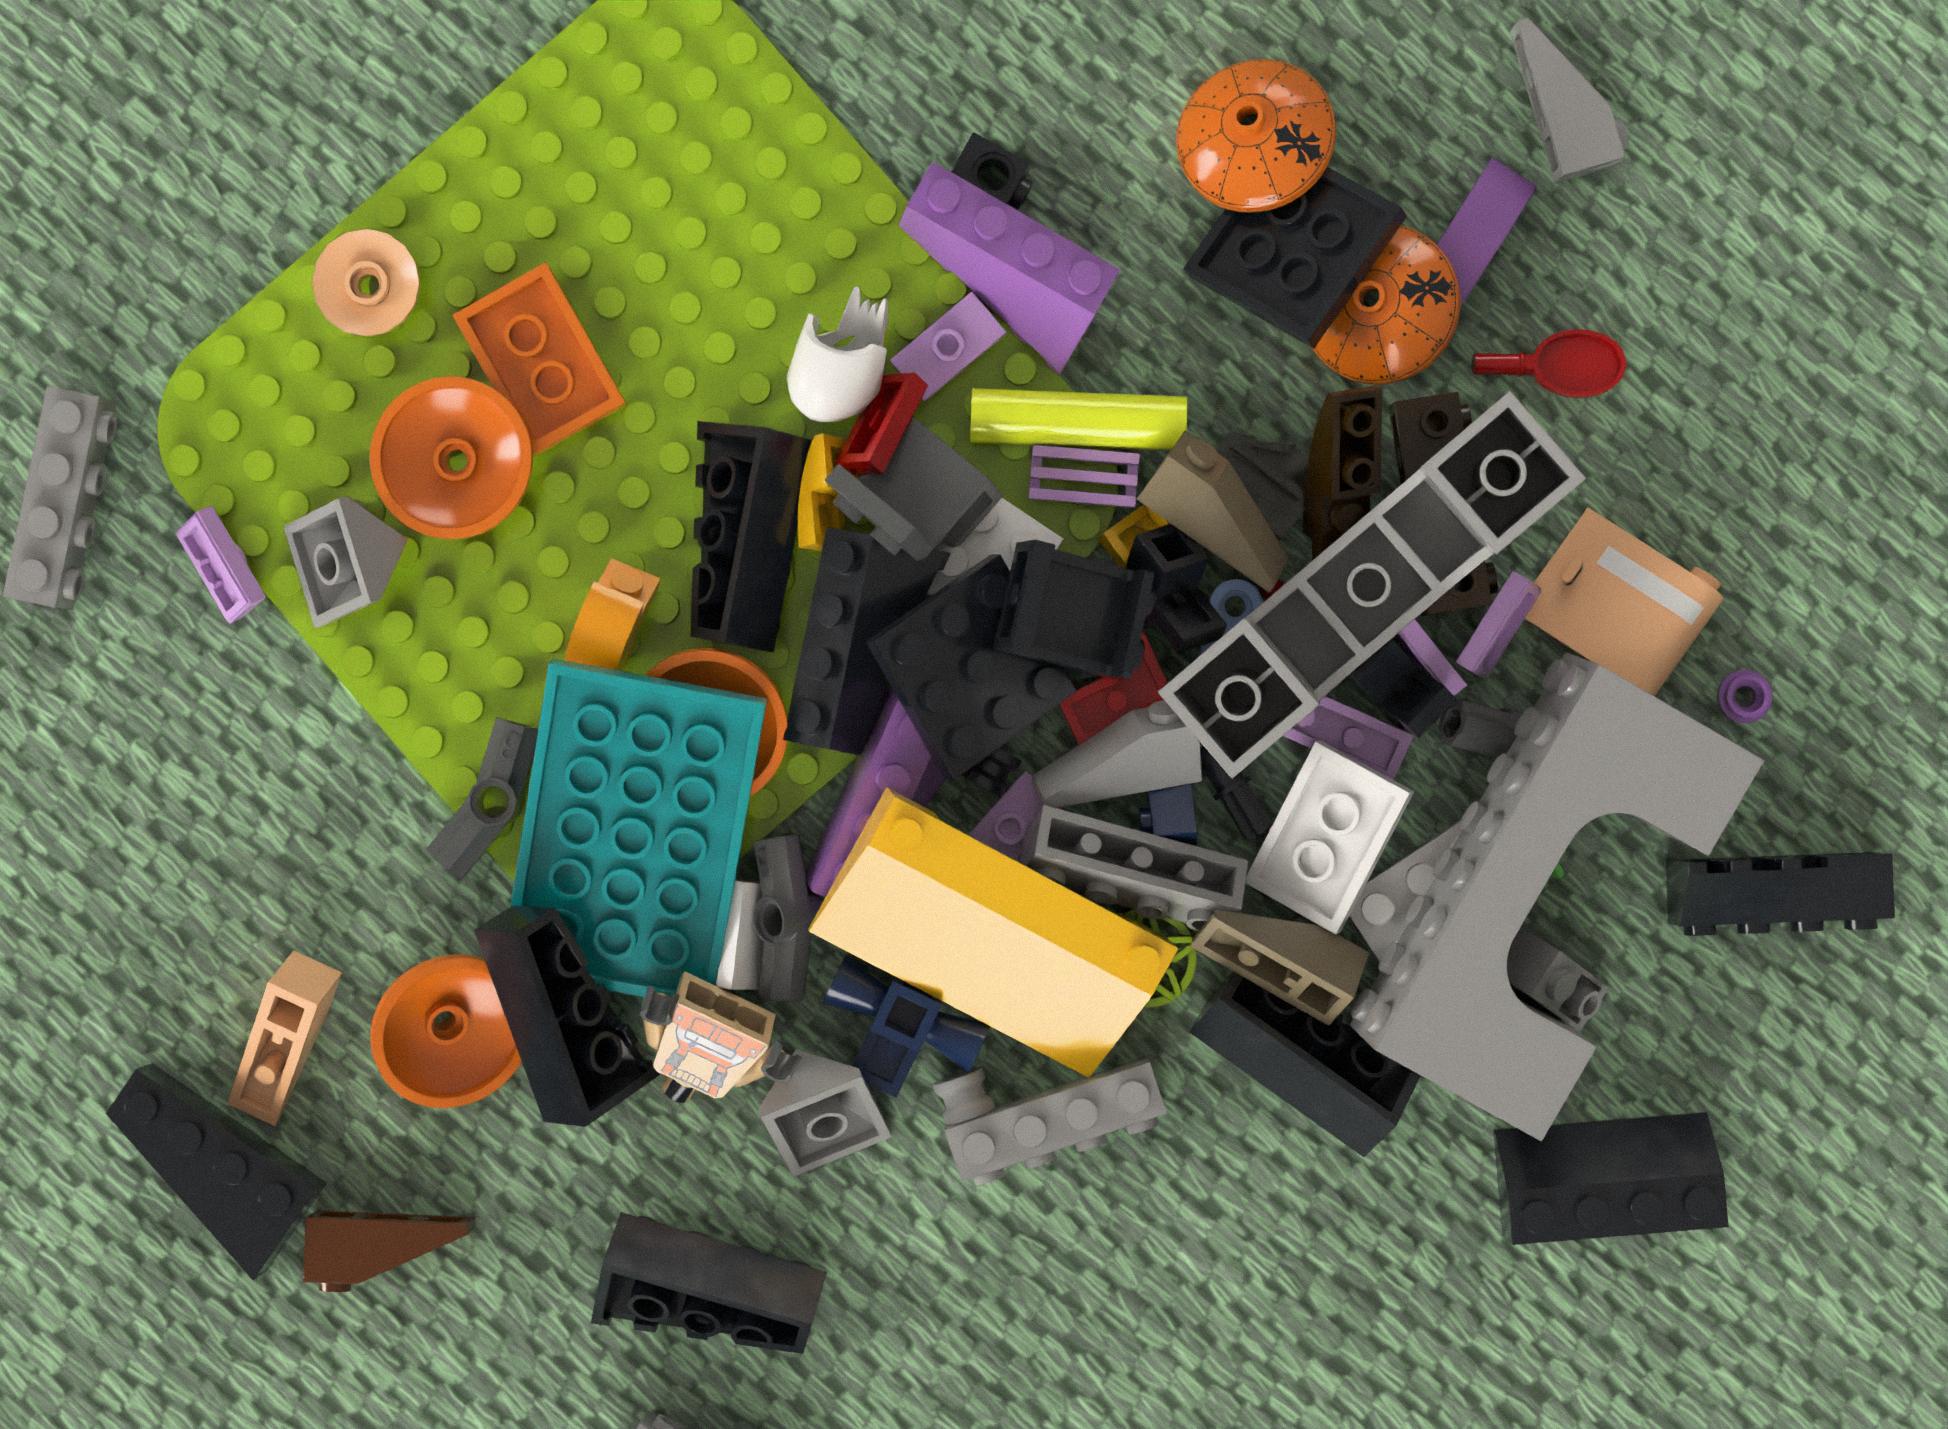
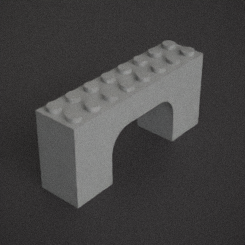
M1509 391L1284 586L1159 690L1158 693L1231 778H1234L1320 704L1321 699L1468 573L1491 555H1497L1586 479L1585 476L1513 393Z
M1567 652L1561 660H1555L1546 671L1542 680L1544 690L1534 708L1528 707L1520 716L1514 730V734L1517 736L1508 753L1501 754L1492 764L1487 776V782L1490 784L1480 801H1474L1465 811L1460 822L1461 834L1452 849H1445L1437 859L1432 874L1435 878L1425 896L1419 895L1411 904L1405 918V922L1408 924L1398 942H1392L1383 952L1378 965L1380 973L1371 989H1364L1357 997L1351 1011L1353 1020L1350 1023V1026L1374 1050L1541 1142L1597 1046L1565 1022L1516 996L1508 979L1507 957L1517 932L1570 841L1591 820L1611 813H1626L1709 856L1765 761L1605 667Z

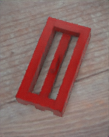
M915 372L883 375L879 393L866 409L860 413L835 464H840L852 475H856L857 471L862 475H869L871 470L875 474H883L928 384Z

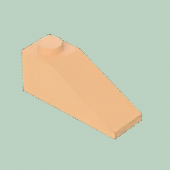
M293 950L267 984L227 1105L273 1126L277 1125L329 1012L342 972Z

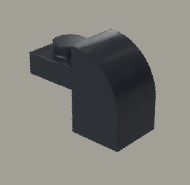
M1168 524L1136 534L1127 559L1126 569H1144L1154 572L1152 586L1156 589V600L1151 614L1145 618L1143 629L1158 626L1179 654L1219 640L1223 636L1227 624L1198 588L1209 559L1194 539L1174 525Z
M1392 639L1346 677L1390 721L1402 730L1406 728L1418 738L1431 725L1436 723L1442 713L1456 700L1443 684L1418 668Z

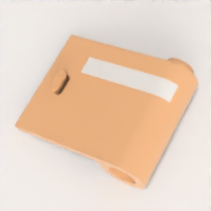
M1587 508L1535 580L1534 584L1541 588V593L1524 620L1584 659L1605 667L1655 696L1724 598L1717 591L1721 583L1706 571L1693 567L1691 572H1689L1592 509ZM1583 566L1581 572L1578 574V576H1577L1576 579L1573 581V583L1570 584V585H1567L1568 583H1570V582L1574 579V577L1576 576V574L1579 572V570H1580L1581 567Z

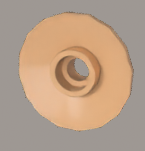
M362 229L346 232L326 246L316 261L312 285L315 302L329 322L345 333L368 337L388 333L406 320L416 305L420 289V279L417 263L404 244L388 233ZM367 277H376L379 282L378 290L372 295H365L361 290L362 282Z

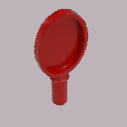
M1583 329L1555 333L1543 340L1533 354H1523V352L1518 354L1474 353L1472 357L1473 374L1518 375L1519 377L1533 375L1537 382L1549 392L1568 398H1589L1604 394L1617 385L1623 378L1626 370V357L1616 341L1604 334Z

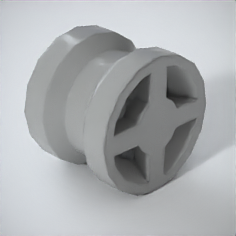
M982 1067L972 1068L968 1073L963 1071L948 1076L932 1084L935 1094L943 1098L946 1107L943 1117L946 1125L968 1121L996 1109L993 1097L985 1093L983 1082L986 1076Z

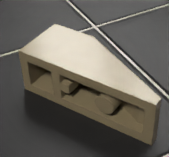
M1185 430L1155 470L1137 500L1260 587L1270 592L1290 558L1231 463L1218 454L1211 444L1197 439Z
M1216 910L1190 944V947L1328 1026L1354 999L1369 952L1338 934L1335 935L1320 925Z

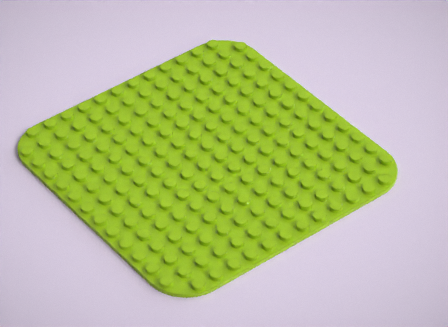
M597 0L183 359L170 378L159 407L157 421L159 451L169 479L185 502L195 513L211 505L213 506L233 542L244 552L247 565L262 591L451 810L456 813L467 800L472 787L477 782L496 717L535 729L539 728L548 664L552 658L564 660L569 639L591 586L594 582L598 583L611 558L661 578L658 591L638 627L632 653L623 669L624 672L645 675L665 658L690 649L714 648L729 651L753 662L769 676L781 694L788 716L822 552L799 548L797 528L790 564V575L786 585L774 653L690 637L693 567L701 563V547L698 544V540L693 539L694 519L703 515V488L695 487L696 465L704 464L705 442L697 440V421L767 427L813 440L814 435L822 433L847 439L860 413L838 422H819L809 419L791 401L787 384V373L808 313L820 318L817 335L837 330L855 286L860 288L861 304L870 299V307L878 303L879 309L883 299H887L888 327L883 347L887 349L883 375L900 374L890 363V360L972 290L953 272L949 273L899 226L909 201L734 1ZM362 229L388 233L404 244L417 263L420 279V289L416 305L406 320L388 333L368 337L345 333L329 322L315 302L312 285L316 261L326 246L346 232ZM546 262L627 405L533 457L532 475L524 497L508 518L498 526L480 535L464 539H441L417 532L399 521L388 510L374 486L370 469V446L376 425L383 412L397 396L413 385L425 380L456 376L473 379L492 387L452 315ZM376 277L364 279L361 285L363 294H374L379 287L378 279ZM987 305L986 309L1006 331V335L927 402L924 403L921 400L913 417L987 476L1001 492L1003 499L1064 538L1057 550L1087 558L1100 543L1097 538L1107 531L1115 507L1028 500L1033 445L970 443L972 388L1074 392L1060 375L1058 376L1045 364L1046 360L1028 343L1024 344L1009 330L1011 327ZM855 336L845 338L834 344V346L847 345ZM1066 447V448H1078V449L1113 451L1112 448ZM456 452L450 459V466L454 471L462 470L467 464V457L464 452ZM1042 458V467L1118 473L1117 464ZM1041 479L1040 481L1041 489L1118 494V485ZM348 496L364 502L367 511L408 540L380 601L328 625L315 628L283 526L338 498ZM845 515L846 531L870 535L876 528L864 516L856 524ZM889 682L886 685V689H888L890 685ZM787 741L783 759L773 777L762 789L750 796L740 858L754 847V841L765 838L855 760L858 755ZM532 767L523 794L524 804L520 815L505 827L487 849L489 854L513 881H515ZM493 786L484 795L483 803L489 814L499 817L507 810L509 799L502 788Z

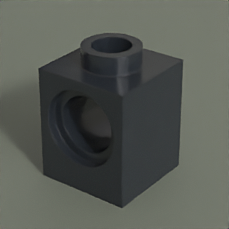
M974 132L951 171L1016 210L1021 208L1033 185V181L1026 178L1029 173V162ZM991 166L1001 168L1008 176L1007 184L999 190L985 189L978 181V176L982 170Z

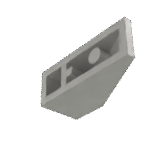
M1529 18L1518 20L1511 29L1510 34L1554 183L1584 176L1619 164L1626 157L1624 150L1628 149L1629 146L1627 131L1622 119H1614L1611 105Z
M1165 700L1157 701L1149 707L1130 711L1032 775L1033 786L1043 805L1058 808L1201 782L1200 741Z

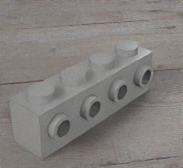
M52 386L46 387L2 597L73 610L74 602L79 599L84 586L85 575L84 570L81 568L85 549L89 548L95 534L96 523L95 518L92 516L96 497L102 493L106 481L107 470L104 465L107 445L113 441L117 429L118 418L115 412V402L100 396Z
M1046 805L1042 806L1025 830L1020 863L1079 895H1083L1098 905L1117 904L1135 909L1137 914L1146 918L1161 919L1166 917L1186 923L1190 929L1198 932L1216 910L1238 913L1242 909L1248 860Z
M1146 1056L1094 1073L1090 1078L1085 1076L998 1105L993 1111L968 1121L953 1125H946L945 1123L944 1131L961 1182L973 1178L975 1185H982L1004 1177L1006 1175L1005 1167L1023 1161L1026 1168L1049 1163L1057 1158L1056 1150L1074 1144L1078 1152L1098 1147L1108 1142L1107 1133L1125 1127L1129 1135L1149 1130L1159 1125L1157 1117L1167 1114L1150 1061Z

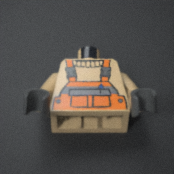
M685 971L673 996L656 993L654 991L655 987L648 986L640 1016L643 1018L646 1042L657 1051L653 1067L657 1072L667 1076L662 1084V1090L671 1100L678 1103H686L690 1100L695 1090L713 1098H721L733 1086L742 1087L765 1076L779 1083L786 1084L791 1081L802 1057L798 1054L795 1056L786 1054L782 1050V1043L779 1041H774L772 1046L768 1048L776 1014Z

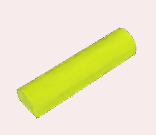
M972 388L970 443L1170 451L1185 430L1187 431V396Z

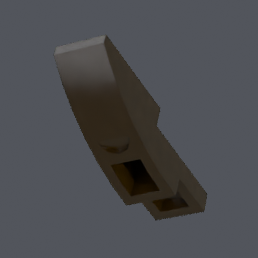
M1377 385L1328 393L1320 410L1309 452L1303 502L1302 533L1312 539V561L1370 512V494L1381 493L1382 388Z

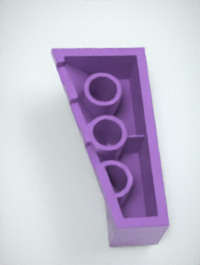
M933 161L907 204L899 226L949 273L953 272L961 279L985 307L988 305L1011 327L1009 330L1024 344L1028 343L1046 360L1045 364L1058 376L1120 271L1115 266Z
M891 685L887 689L889 691L865 748L861 756H857L806 871L807 885L814 893L824 897L828 894L886 787L925 807L946 780L935 764Z

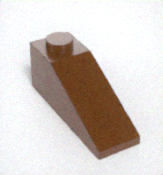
M316 1210L306 1217L303 1282L319 1283L318 1290L324 1292L350 1291L351 1284H359L468 1235L475 1228V1217Z

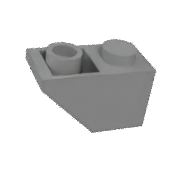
M1520 927L1510 946L1507 957V974L1510 986L1580 1032L1588 1019L1592 1018L1599 1010L1602 998L1609 987L1563 952Z

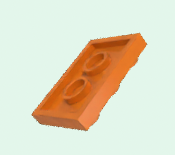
M546 262L452 315L493 389L505 396L522 416L532 441L533 457L627 405Z

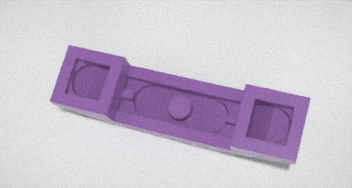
M1493 157L1436 244L1445 253L1454 267L1460 286L1461 305L1488 266L1537 187Z

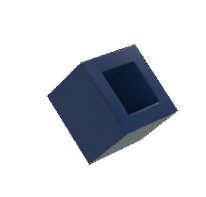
M1191 784L1148 791V807L1138 809L1140 831L1197 846V827Z

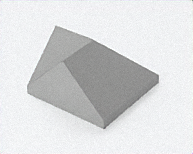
M348 496L338 498L283 526L314 627H323L380 601L408 540L367 511L364 502Z
M798 1049L794 1051L792 1056L798 1054L802 1059L791 1081L786 1084L775 1081L758 1108L764 1125L793 1177L892 1137L889 1127L859 1068Z

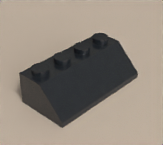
M1707 1112L1553 1124L1550 1126L1542 1142L1518 1128L1493 1129L1502 1236L1512 1245L1729 1227L1724 1171Z

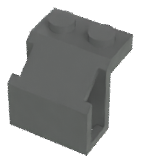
M913 416L883 474H875L871 470L869 475H861L856 479L838 464L824 480L838 494L832 503L856 524L864 516L876 526L870 535L885 549L895 556L902 548L916 561L926 558L937 544L946 542L952 548L961 545L1003 497L987 476Z

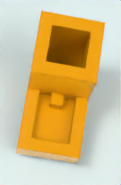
M611 558L598 583L594 582L582 605L569 639L564 660L623 671L631 656L638 627L658 591L661 578Z

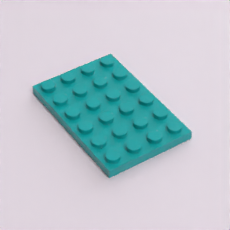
M552 658L550 660L511 906L555 907L589 962L586 969L595 983L603 984L607 990L645 997L647 988L650 985L655 987L654 991L656 993L673 996V993H676L684 971L715 986L717 985L718 968L720 966L736 881L767 698Z

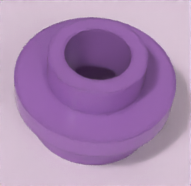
M1739 670L1730 673L1722 680L1717 691V702L1722 713L1730 720L1738 723H1752L1761 719L1768 712L1772 702V690L1768 681L1759 673L1751 670ZM1742 686L1749 688L1753 695L1752 702L1746 707L1738 705L1735 700V693Z

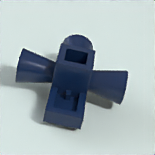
M846 955L822 1003L875 1017L852 1066L859 1068L867 1084L896 1098L924 1041L968 1073L990 1029V1026L983 1022L940 1012L941 1000L897 977H894L890 987L886 986Z

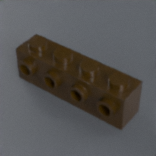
M1458 392L1395 401L1388 407L1400 485L1472 423L1470 408L1467 403L1460 404ZM1483 561L1423 611L1421 617L1492 605L1491 594L1498 592L1497 575L1493 562L1485 563Z

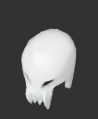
M859 286L853 288L836 331L817 335L820 318L808 313L799 335L787 373V384L791 401L801 413L811 420L838 422L862 413L877 396L881 388L887 349L883 347L888 327V301L883 299L879 309L878 303L870 307V299L861 304ZM855 336L847 345L834 346V344L845 338Z

